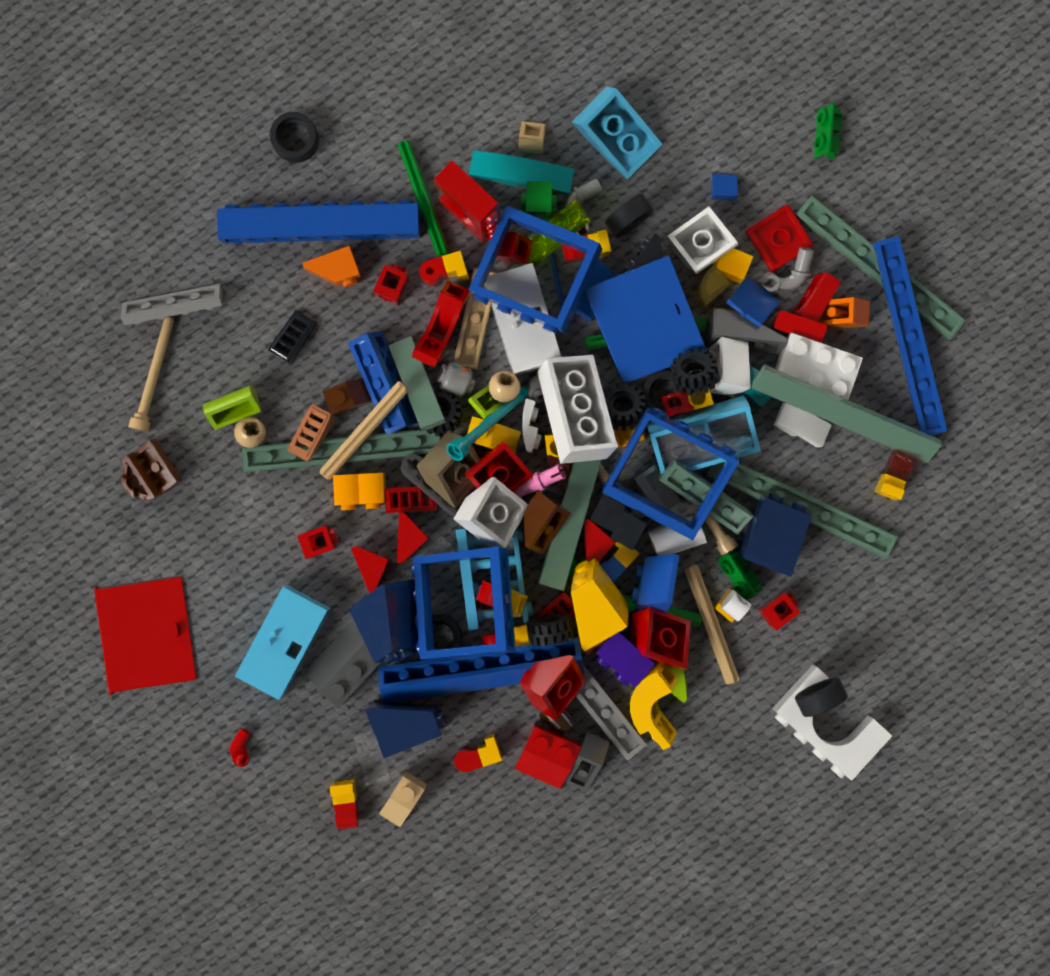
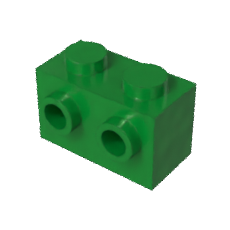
M527 181L526 194H521V211L551 223V216H556L557 195H552V182Z

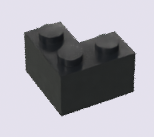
M602 493L591 514L590 520L611 531L610 539L633 550L647 525L648 517Z

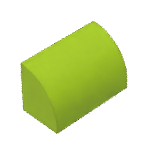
M252 385L203 404L204 415L214 430L261 412L257 392Z

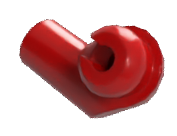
M244 728L239 729L229 746L232 761L238 767H245L249 763V755L245 744L251 733Z

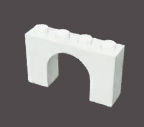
M811 665L772 708L777 713L775 718L785 728L788 725L796 730L793 735L804 745L809 742L814 747L812 752L821 761L829 760L833 764L830 769L841 779L846 776L852 781L892 735L875 719L867 715L845 739L835 742L820 739L813 727V716L804 717L795 701V696L805 688L829 679L818 667Z

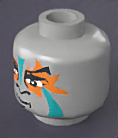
M454 361L447 365L443 364L436 379L441 391H446L447 394L455 393L454 396L458 398L464 396L465 393L470 394L475 385V380L472 379V370Z

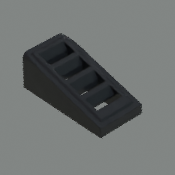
M295 310L270 345L268 351L292 365L317 325V322ZM298 319L307 324L308 327L304 329L295 322ZM291 328H294L297 331L301 332V337L299 338L295 334L291 333ZM288 336L295 340L296 344L292 345L284 339ZM282 344L291 349V351L286 353L279 347Z

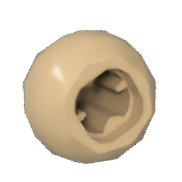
M509 371L497 372L489 381V392L497 401H512L520 392V381L515 374Z
M250 416L237 422L234 428V435L236 441L241 446L253 448L261 445L264 441L266 430L264 424L258 418Z

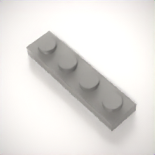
M216 284L122 303L121 320L124 325L140 324L144 321L165 319L179 314L186 315L204 309L212 310L222 306L223 291L221 285Z
M583 665V676L587 683L576 697L628 761L646 747L647 744Z

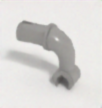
M597 179L578 188L573 187L567 196L565 212L571 223V232L579 234L576 229L577 225L582 226L585 233L589 231L588 222L580 218L579 206L583 205L584 201L602 192L601 185Z
M799 247L795 268L791 270L792 274L788 277L780 278L772 272H767L763 275L766 278H772L773 281L769 285H761L770 292L777 289L791 290L799 287L806 281L808 276H811L809 270L814 250Z

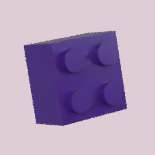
M620 632L607 638L594 649L597 654L595 656L596 660L607 670L612 667L615 670V677L625 686L631 684L636 687L655 665L650 658L642 656L637 647Z

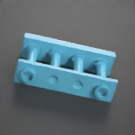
M520 526L517 527L510 539L513 540L515 555L508 557L509 566L516 565L518 580L510 581L511 589L519 590L520 593L525 594L519 542L523 541L522 527ZM466 529L456 530L458 551H466L469 548H474V545L484 544L472 533H467ZM490 558L460 561L468 630L479 629V623H482L483 620L494 618L493 608L482 610V607L477 608L476 597L481 585L473 581V573H477V570L490 568ZM531 601L526 602L521 614L523 615L524 623L529 621L528 616H533Z

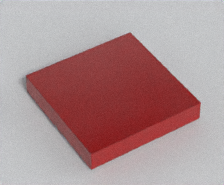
M789 204L745 231L770 272L776 271L795 259L798 255L799 247L808 249L814 247V244Z

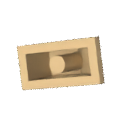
M405 771L379 814L401 827L421 797L427 784Z

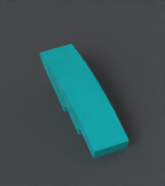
M474 150L468 175L512 187L522 186L527 188V181L552 182V192L568 195L571 190L574 169L522 157Z

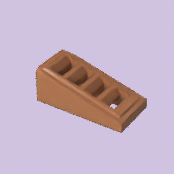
M311 404L287 451L310 462L335 423L333 415ZM318 418V419L322 420L323 422L320 423V422L316 421L315 419ZM310 426L319 429L318 432L316 433L309 429ZM307 435L313 438V441L311 442L303 437ZM299 443L309 447L308 451L298 447Z

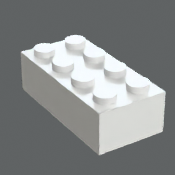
M594 356L546 358L537 373L560 464L607 459L618 446Z

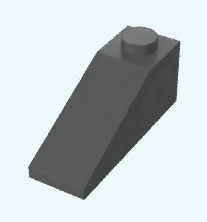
M713 308L707 319V347H711L718 339L725 337L748 342L750 352L779 355L787 344L786 337L764 325L756 326L746 317H742L738 311L728 310L727 308Z

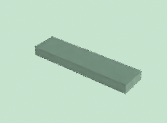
M412 336L388 345L402 382L408 388L407 395L422 432L446 423L423 363L412 358L413 350L416 347Z
M675 458L659 476V480L697 507L700 506L712 486L711 483ZM721 492L709 513L711 517L737 535L753 518L751 511L724 492Z

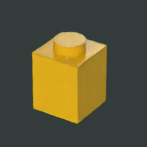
M733 248L711 263L715 265L713 273L740 284L746 276L753 256Z

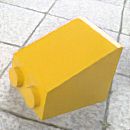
M596 558L589 562L586 560L578 564L574 570L571 595L581 648L585 652L627 628L629 604Z

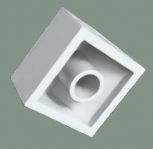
M707 207L668 235L673 251L683 264L695 274L738 245L736 239L710 207Z
M492 477L465 498L454 520L487 546L506 548L522 520L528 504L499 480Z

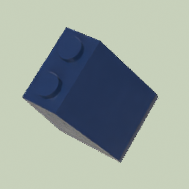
M771 492L768 496L761 494L739 550L744 559L791 577L812 516L806 511L807 507L800 503L793 502L790 505L783 502L784 498Z
M414 580L382 584L349 608L374 663L386 661L387 664H390L399 658L407 660L416 655L415 650L417 649L419 638L418 629L415 625L417 607L413 598Z
M375 701L365 710L383 758L442 736L445 724L447 723L443 710H438L436 705L397 702L385 704V702Z

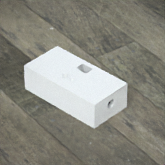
M533 263L487 277L485 282L487 290L549 315ZM491 303L513 374L519 376L539 370L546 358L561 357L555 334L542 328L543 324L536 321L533 325L519 319V314L511 312L510 315L496 309L498 305Z

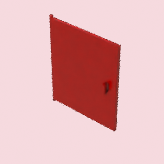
M182 577L104 589L94 587L109 695H113V692L197 680Z

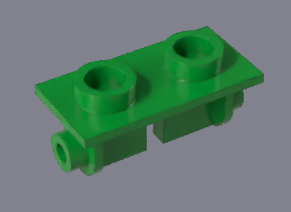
M834 103L818 109L814 158L827 155V159H836L837 154L840 153V136L833 135V132H841L843 113L841 108L835 107Z
M734 548L727 554L717 558L721 570L729 577L735 591L745 600L757 596V593L763 590L760 586L762 585L761 581L752 569L746 573L743 571L749 563L742 557L740 550L737 551Z

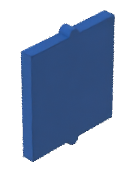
M747 277L726 303L738 311L742 317H746L756 326L760 327L780 301L769 294L765 288H761Z

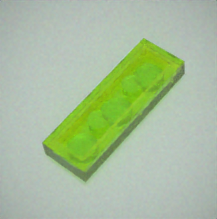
M575 199L548 222L576 233L591 220L582 204ZM534 233L529 237V239L533 240L528 264L533 263L535 267L562 244Z

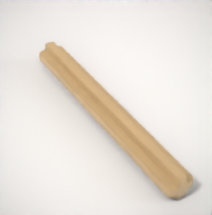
M397 382L323 465L320 469V474L324 478L329 480L335 475L406 395L408 388L402 382Z
M689 566L684 569L699 613L702 616V621L725 683L733 684L739 681V675L699 566Z

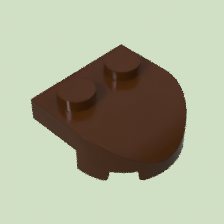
M156 438L146 442L134 453L126 455L121 463L124 467L123 475L120 476L123 487L132 497L149 500L165 494L182 481V478Z

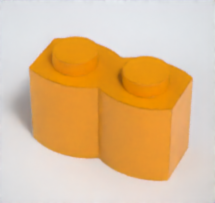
M385 473L333 475L334 506H341V510H356V505L366 504V509L381 508V503H385Z

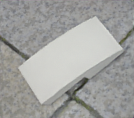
M526 399L522 421L523 439L526 451L532 454L533 448L538 449L542 435L537 434L538 428L529 426L530 422L535 423L539 408L535 407L536 401Z
M782 403L774 425L791 436H799L815 447H823L831 428V424L788 403Z

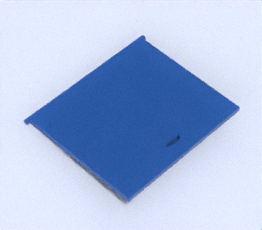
M669 255L590 287L586 286L585 294L623 384L671 367V364H673L672 360L674 358L678 359L679 353L685 355V350L689 349L690 352H694V348H698L699 352L702 349L706 350Z

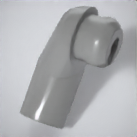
M538 373L529 380L528 387L529 398L536 401L535 403L544 401Z

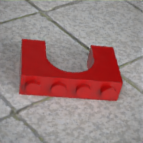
M451 160L434 178L435 186L443 193L439 198L440 204L484 244L487 240H491L499 223L498 202Z

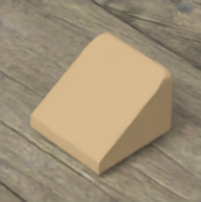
M521 121L518 151L542 154L546 124Z

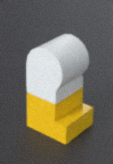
M728 589L714 606V609L730 622H733L734 620L739 621L748 612L751 604L736 591Z

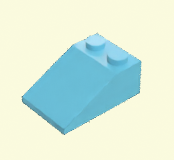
M605 87L571 122L583 137L627 180L662 145L660 140L617 88Z

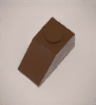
M363 378L347 381L322 391L330 413L335 417L372 403Z
M537 491L524 511L525 546L543 555L571 512L553 498Z

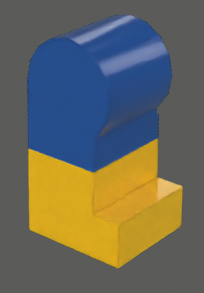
M616 542L614 545L618 549L607 561H602L599 564L613 582L640 554L635 549L631 550Z

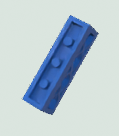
M383 331L366 333L348 343L375 407L397 382H402ZM407 393L382 420L381 423L386 435L418 424Z

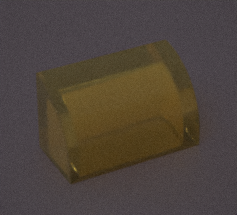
M715 265L706 272L696 288V303L701 312L731 285Z

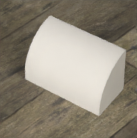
M721 337L709 347L713 357L717 359L719 381L715 383V388L711 389V393L736 394L744 392L751 388L748 342Z
M695 514L684 518L691 521ZM664 525L648 529L656 556L671 555L707 543L702 527L694 540Z

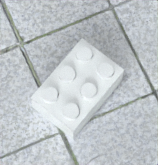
M793 333L786 336L787 344L778 357L775 369L849 400L863 358Z

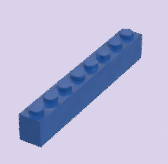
M379 200L374 201V204L364 205V202L351 201L349 205H339L338 202H325L324 206H314V203L304 202L295 207H290L286 203L274 204V207H265L263 204L249 205L250 208H240L239 205L230 204L225 205V208L217 209L218 239L223 244L420 238V209L418 203H414L412 200H400L399 204H389L388 201Z
M579 637L551 646H534L531 644L515 647V652L432 659L378 667L379 690L385 704L516 685L520 684L519 682L523 674L530 670L534 663L567 655L575 658L582 674H584Z

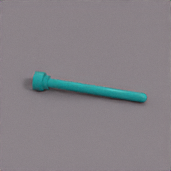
M521 388L514 400L502 404L464 438L453 439L446 446L449 456L456 461H461L469 454L471 444L528 396V388Z

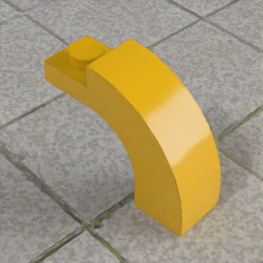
M658 661L633 691L630 701V713L640 735L648 731L652 739L665 750L672 746L677 731L661 712L658 699L671 693L679 678L668 664Z

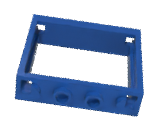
M506 205L469 291L475 296L474 300L484 305H488L491 302L498 305L496 309L510 315L511 312H515L520 315L519 319L533 325L535 321L543 324L542 328L550 333L556 334L557 331L566 333L603 249L600 243ZM511 224L586 253L557 319L483 288Z
M647 408L605 482L602 493L677 533L694 540L737 467L739 458L735 455L736 451L725 444L722 447L713 443L714 439L702 432L698 435L690 431L691 427L680 420H677L675 423L667 418L668 414L658 408H654V410ZM650 421L726 461L691 521L616 482Z
M498 546L413 557L412 575L415 578L413 598L417 607L415 625L418 629L417 652L420 654V659L432 660L516 651L507 548ZM490 557L496 644L434 650L429 564Z

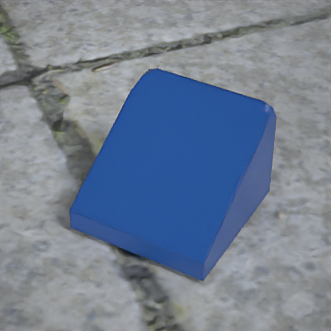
M712 174L711 200L735 201L738 197L737 175Z

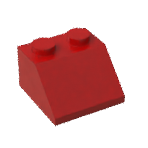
M502 441L465 473L476 488H479L490 478L495 477L512 492L516 491L533 476L505 441Z
M651 606L633 613L630 638L642 656L682 670L687 669L691 621Z
M567 655L534 663L530 670L523 674L519 683L533 707L557 721L587 681L575 658Z
M534 722L514 769L560 789L581 749L580 742L564 735L561 736L558 732L554 733L553 730Z

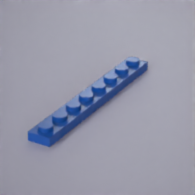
M900 236L874 242L873 247L918 429L928 435L946 432L947 427Z

